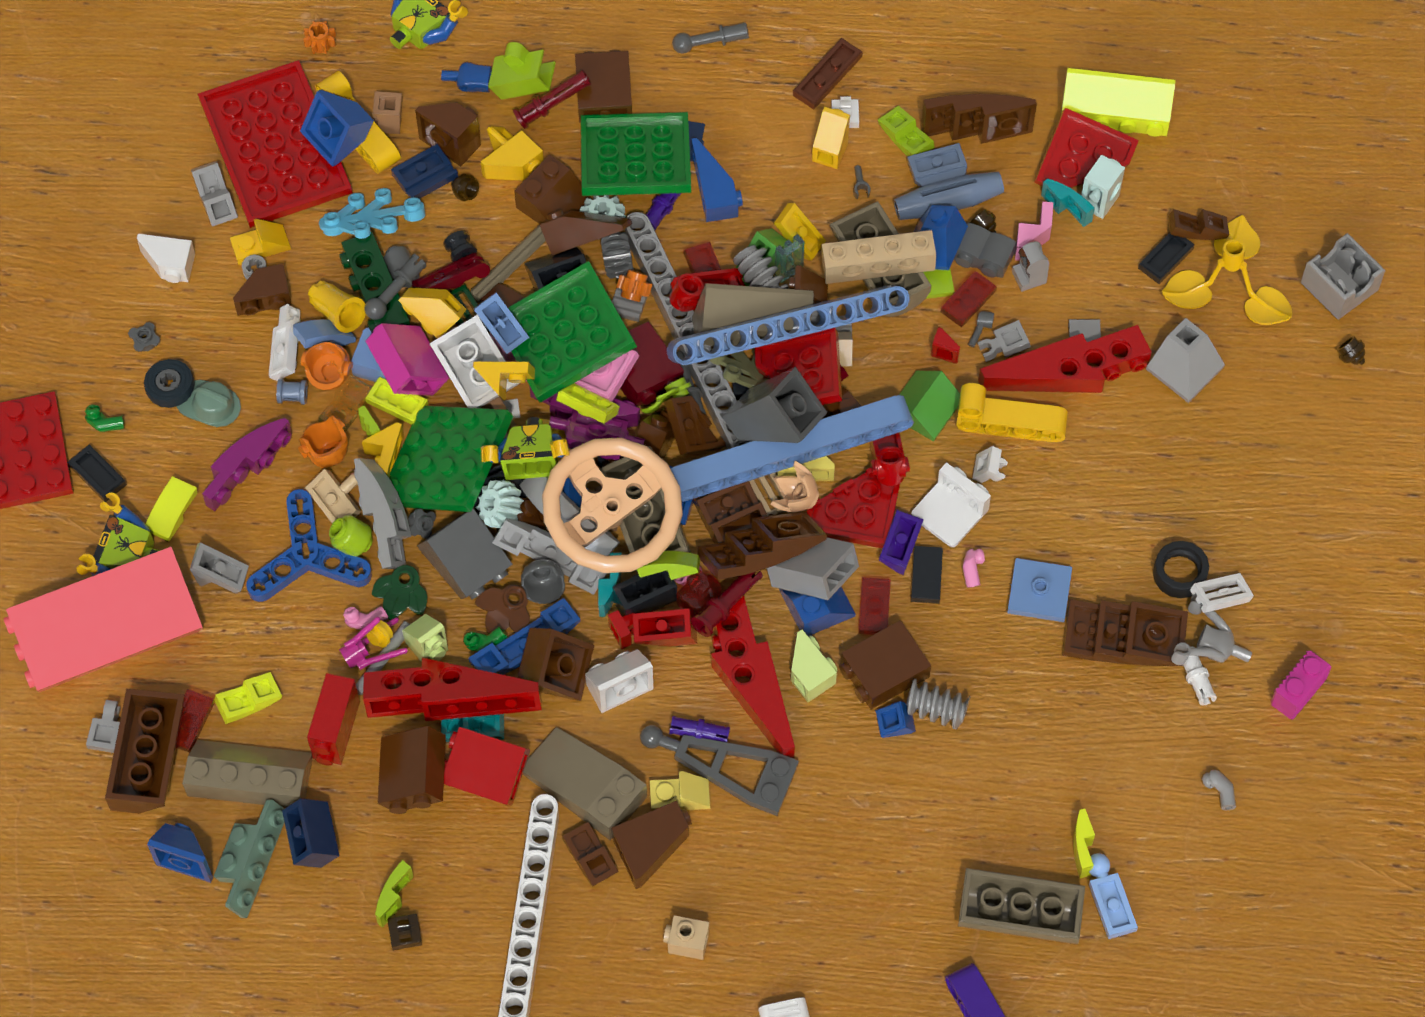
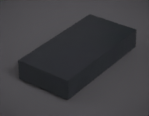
M1169 233L1139 263L1138 269L1160 284L1191 253L1195 244L1187 238Z
M90 445L68 461L69 467L104 502L109 500L106 494H116L127 485L126 481Z
M914 546L911 602L940 604L943 548Z

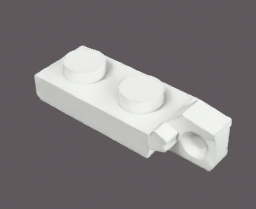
M289 304L280 307L279 324L273 328L269 376L276 381L295 373L297 365L296 353L299 340L293 334V324L300 323V310L289 306Z

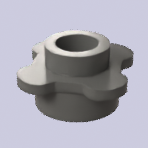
M147 322L142 327L129 330L128 335L133 339V347L136 351H149L160 343V337L154 332L155 326L153 323Z
M420 508L412 512L408 517L411 535H421L424 539L429 538L432 534L433 522L436 519L435 513L432 511L425 513Z

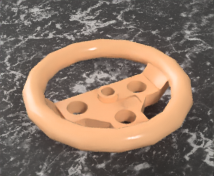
M624 438L593 439L569 450L570 455H564L550 471L542 494L544 523L555 545L577 565L601 573L632 572L657 560L674 541L683 516L681 488L669 465L649 447ZM620 455L638 461L643 466L626 480L608 478L599 470L593 458L597 456ZM569 477L574 488L581 495L582 501L580 514L569 522L564 523L561 519L560 495L565 481ZM590 481H597L600 483L602 490L596 494L590 493L586 489V484ZM631 486L638 487L642 492V496L638 499L629 498L626 494L627 488ZM661 489L663 490L665 515L659 532L645 547L628 555L605 556L584 548L608 530L618 527L623 522V519L651 500ZM587 519L592 520L596 523L597 529L594 532H585L581 528V522Z

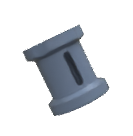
M278 379L277 403L282 404L283 401H294L305 405L308 398L307 380L285 382L284 379Z

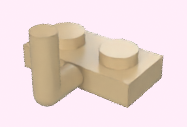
M324 469L305 487L331 523L346 515L356 517L362 512L348 495L358 485L354 473L340 484L330 470Z

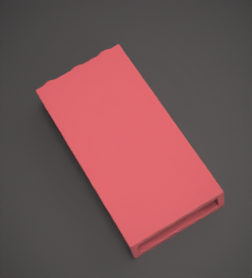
M172 547L6 609L8 616L3 618L9 634L15 632L19 642L14 645L19 661L25 660L29 668L28 671L24 672L29 687H36L38 692L45 691L203 630Z

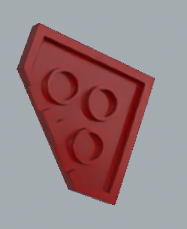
M1065 108L1060 116L1034 183L1043 186V181L1051 179L1069 188L1084 184L1085 177L1101 155L1114 159L1121 166L1127 167L1131 162L1139 140Z
M836 328L755 348V366L758 372L768 379L796 367L822 405L842 401L839 337Z
M870 467L864 474L854 480L851 478L834 488L832 493L822 499L818 498L816 504L807 510V514L827 534V538L883 549L893 522L900 484L894 486L881 484L876 476L873 475L872 467Z

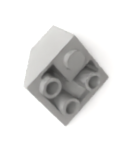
M1185 318L1166 337L1147 365L1146 370L1189 403L1224 368L1225 364L1208 335Z

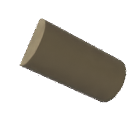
M878 201L830 224V229L838 242L899 234ZM923 272L862 279L868 290L892 285L903 287L908 291L910 299L908 306L901 311L886 314L885 316L888 317L899 316L912 310L923 302L931 291V284ZM893 291L889 296V302L892 306L898 302L896 291Z
M624 457L599 470L605 477L626 480L643 465L638 461ZM631 486L626 490L627 496L631 499H638L642 496V492L638 487ZM662 489L651 500L623 519V522L620 524L630 553L645 547L659 532L665 515L664 492ZM681 524L674 541L665 551L691 553Z
M966 868L958 927L1078 945L1085 886Z

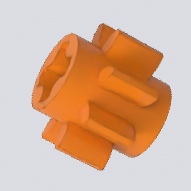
M313 21L309 29L304 28V46H311L313 54H327L330 47L336 46L334 39L336 37L335 29H328L327 21Z
M628 269L627 275H619L616 287L622 290L620 296L637 302L641 301L642 296L649 297L652 284L647 283L648 275Z

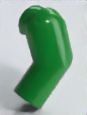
M92 404L86 407L85 419L97 431L107 432L125 429L123 415L107 417L100 412L98 405Z
M498 626L489 635L468 632L464 635L463 642L469 650L478 652L491 643L496 646L504 641L508 635Z

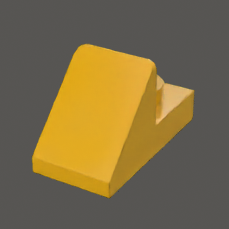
M788 203L774 222L782 236L792 243L789 250L808 261L814 259L822 244L826 242L825 238L795 203Z
M254 219L256 230L230 237L238 265H241L244 259L250 255H259L265 258L291 250L283 225Z
M473 362L474 369L504 401L506 400L507 379L511 383H525L526 379L535 378V368L529 362Z
M397 422L362 441L364 453L376 456L375 462L383 469L388 478L404 438L402 424Z

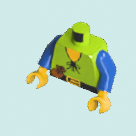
M393 0L390 15L395 33L390 37V41L398 49H401L408 42H411L419 49H423L428 45L446 41L458 24L457 19L466 17L468 10L466 7L461 6L457 12L458 7L461 5V2L458 0H452L448 8L437 0Z
M537 417L528 418L526 426L512 427L508 437L498 446L485 445L481 447V462H501L506 480L549 477L550 471L558 463L557 457L570 455L567 440L562 439L559 434H553L551 426L543 424L542 420Z
M115 493L106 494V497L112 501V506H109L104 501L100 503V508L103 511H113L115 513L114 515H109L94 555L83 554L78 558L87 564V567L79 565L76 568L77 572L81 575L91 572L92 576L161 551L153 549L154 541L150 529L125 505H119L120 498Z

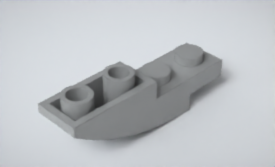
M354 459V475L358 482L360 493L359 505L363 515L373 516L374 518L373 530L377 536L378 559L382 569H396L399 566L406 565L402 539L411 537V532L400 497L391 480L374 460Z

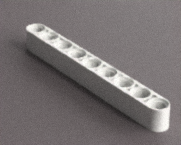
M548 794L537 796L531 805L498 1017H529L559 823L558 803L553 796ZM542 808L553 810L547 816H542L538 813ZM540 835H544L549 838L545 843L542 844L536 843L534 841V839ZM535 863L544 865V868L538 872L529 869ZM530 891H536L540 894L535 900L525 898V895ZM526 919L536 922L531 928H523L521 923ZM521 948L531 950V953L526 957H520L516 954ZM518 976L527 979V982L521 986L511 983ZM513 1005L523 1008L517 1015H511L507 1012L509 1007Z

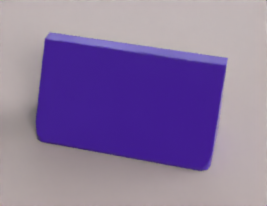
M897 510L879 561L895 572L904 575L924 519Z

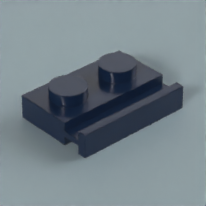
M438 144L391 169L392 176L409 198L415 197L420 199L458 177L457 170L452 167L451 162Z

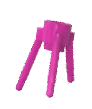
M376 617L352 639L345 642V646L339 650L350 668L357 665L361 670L368 665L406 654L408 649L402 648L366 659L365 657L369 655V652L365 645L370 642L367 637L363 640L361 639L380 622V617ZM396 617L387 622V624L391 628L398 623L399 619Z

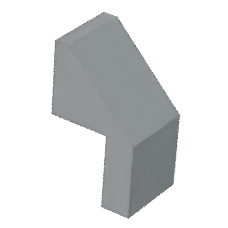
M217 161L191 169L199 196L212 227L238 218Z

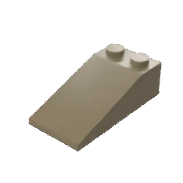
M557 727L530 756L523 771L524 776L553 796L583 821L589 822L591 827L608 840L612 839L611 828L626 822L647 798V785L621 765Z

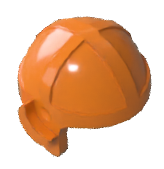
M331 342L316 344L307 351H304L301 357V366L305 367L307 379L312 386L320 390H334L340 387L348 378L350 368H353V362H351L347 351L342 346Z
M330 416L325 421L309 425L299 439L301 446L298 447L300 454L304 459L308 457L314 465L321 468L338 465L343 461L348 450L349 440L342 429L345 424L340 419Z

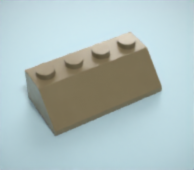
M706 283L692 316L694 334L812 305L814 293L809 290ZM790 317L783 324L784 330L788 333L794 326V322ZM761 324L757 329V335L760 339L767 335V327L764 324ZM737 330L730 336L731 344L736 346L741 340V335ZM711 337L707 338L704 341V345L714 346L713 339Z
M197 740L188 755L182 784L189 797L265 805L266 800L269 799L274 800L281 807L287 808L300 798H306L313 757L312 753Z

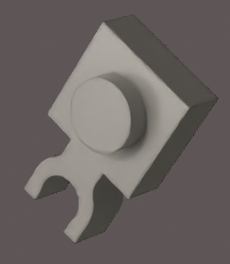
M1019 320L994 330L995 339H985L978 342L980 351L985 348H991L989 352L983 354L986 362L994 359L1000 352H1003L1005 358L1031 347Z

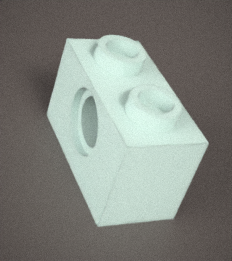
M1103 155L1099 157L1085 177L1081 195L1095 207L1094 215L1101 219L1105 217L1120 195L1125 167L1121 166L1118 161Z

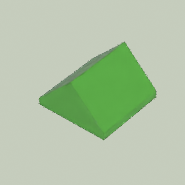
M917 370L899 394L904 396L914 421L910 428L933 442L959 407L960 393L942 371Z

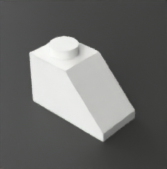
M145 234L137 235L141 253L161 279L171 283L189 282L195 258V251L191 240Z

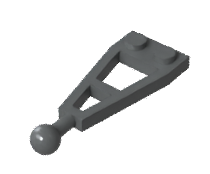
M655 725L646 726L640 733L641 743L645 747L656 748L661 746L676 752L674 758L676 761L749 806L778 816L799 764L798 760L766 749L704 738L699 739L683 735L681 741L663 735L661 729ZM688 748L717 753L711 768L688 755ZM727 755L767 762L754 794L720 774Z

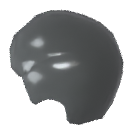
M542 559L535 560L524 567L521 575V586L525 590L527 599L538 604H547L558 600L565 590L564 574L557 563Z

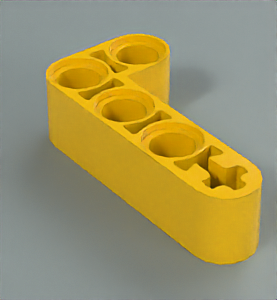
M336 71L315 85L316 92L323 90L357 102L352 96L348 80L340 71ZM373 121L365 141L355 150L373 171L379 174L401 160V156L396 146Z
M976 383L962 385L956 425L959 430L968 433L1046 442H1061L1065 440L1068 411L1065 408L985 398L986 388Z

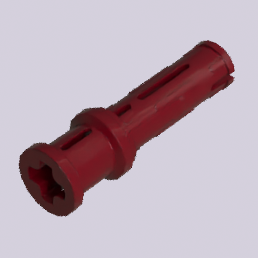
M581 70L542 96L534 95L532 100L520 108H513V113L521 126L527 129L531 122L541 116L544 118L548 116L551 108L591 85V81L585 71Z
M759 571L757 574L753 572L739 576L718 598L710 599L706 603L707 607L699 615H694L691 618V624L694 629L702 636L710 637L713 633V628L720 621H725L729 617V610L763 578L762 572Z

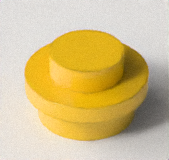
M380 620L366 636L374 646L385 648L390 644L393 632L386 622Z

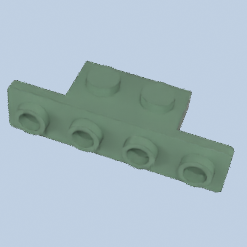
M266 800L257 825L234 823L213 876L220 882L234 883L225 906L240 918H247L285 823L282 813L284 808L274 800Z

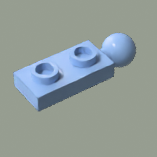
M1101 853L1091 855L1094 866L1089 873L1097 879L1090 880L1089 887L1108 939L1136 932L1138 926L1119 874L1108 875L1110 861L1107 856Z

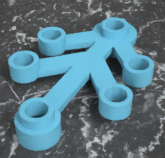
M381 188L375 191V200L366 207H364L365 200L363 194L354 193L349 195V204L339 212L325 214L319 220V227L327 236H337L346 232L355 235L356 238L363 239L370 236V227L382 230L383 233L391 234L398 230L397 220L394 216L404 215V219L407 221H419L425 217V208L419 198L413 197L405 200L402 206L380 209L392 201L391 191L387 188ZM362 209L357 214H352L354 211Z

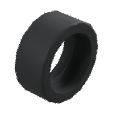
M1171 542L1165 545L1157 554L1153 569L1154 581L1159 589L1168 596L1175 598L1191 597L1193 595L1190 589L1194 583L1207 580L1210 567L1208 557L1200 547L1191 542ZM1177 556L1190 559L1198 568L1197 577L1193 581L1186 583L1172 580L1164 570L1166 561L1171 557Z

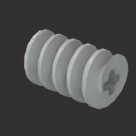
M755 245L750 246L734 257V264L739 265L738 271L741 274H745L744 281L751 283L750 287L789 288L788 284L778 285L783 280L782 275L773 276L778 270L777 266L768 268L772 258H762L767 252L766 248L757 249Z
M914 678L906 704L908 715L912 716L918 709L919 718L924 719L929 712L930 722L934 723L941 716V725L946 726L952 720V727L957 730L964 721L971 696L965 702H962L961 693L958 692L951 699L950 689H946L943 695H939V686L936 685L929 692L927 682H924L920 688H917V679Z

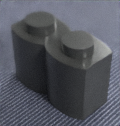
M966 223L968 225L967 230L954 257L956 263L964 268H978L984 275L991 278H1003L1016 252V241L1002 234L992 233L981 226Z

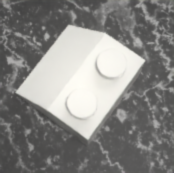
M638 649L633 652H623L616 656L615 660L607 664H597L585 673L586 685L601 713L654 689L653 666Z

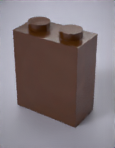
M612 50L610 52L575 54L576 74L584 70L591 81V85L577 92L579 123H581V115L632 114L628 51Z
M900 620L841 652L839 669L846 680L851 679L855 685L854 691L861 703L866 702L870 710L911 688L914 678L917 679V684L930 677L931 664Z
M425 726L381 737L378 786L379 805L388 808L391 813L404 814L409 809L429 808L431 804L443 801L445 734L430 726Z

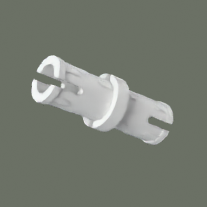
M1189 656L1183 664L1187 673L1186 680L1188 684L1190 683L1193 686L1200 705L1211 704L1209 698L1214 702L1217 696L1208 679L1209 672L1207 668L1202 666L1198 656Z

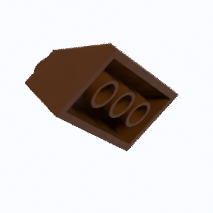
M126 689L105 795L110 811L140 814L165 806L185 700L184 694Z

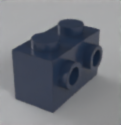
M300 798L282 810L293 865L322 868L340 856L327 801Z

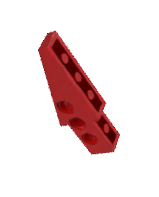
M1138 325L1089 342L1086 341L1083 333L980 368L978 383L984 386L986 391L1101 393L1105 380L1113 381L1124 373L1143 370L1149 364L1151 350ZM1114 354H1121L1124 358H1118ZM1088 363H1096L1099 366L1093 367L1090 366ZM1063 372H1071L1073 375L1067 376Z
M743 596L729 610V617L725 621H720L714 627L716 636H712V644L715 653H711V666L776 752L794 758L795 745L768 641L756 644L745 597ZM734 625L737 628L733 631H727L723 627ZM734 650L741 651L743 655L739 657H734L730 655V653ZM745 676L748 677L750 681L746 683H740L736 679L738 677Z
M422 658V667L364 672L363 701L368 718L424 713L425 721L542 710L538 682Z

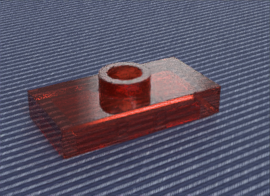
M710 242L684 250L683 254L691 273L721 270Z
M975 271L941 307L940 312L960 327H963L996 292L997 286Z
M862 577L858 634L874 635L888 627L891 579Z
M187 689L176 748L191 752L215 704L213 698Z

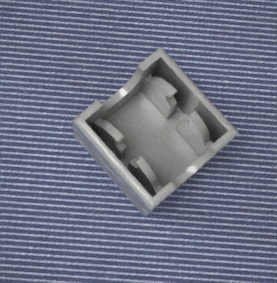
M1347 233L1336 241L1333 249L1324 258L1320 259L1321 256L1318 254L1307 262L1301 283L1339 320L1379 290L1385 269Z

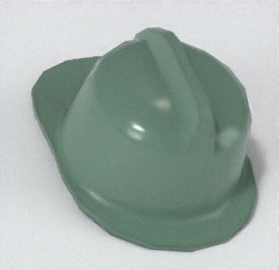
M205 380L194 381L195 387L190 398L177 406L180 413L184 416L214 427H223L233 423L239 416L241 409L239 398L227 386L220 382Z

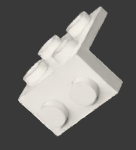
M946 462L939 470L938 483L912 510L911 515L924 519L922 526L949 547H956L988 512L991 495L983 485L975 484L968 479L960 468H953Z

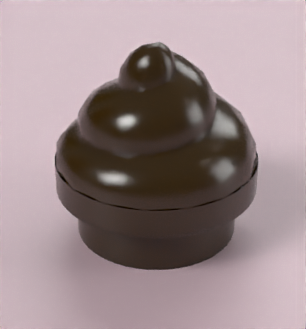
M462 174L451 182L453 194L461 201L472 200L478 194L479 183L472 175Z
M986 209L969 222L981 226L992 233H996V216L993 212L989 213Z
M1353 336L1338 347L1339 358L1344 363L1351 362L1354 365H1363L1365 363V344L1362 340H1357Z

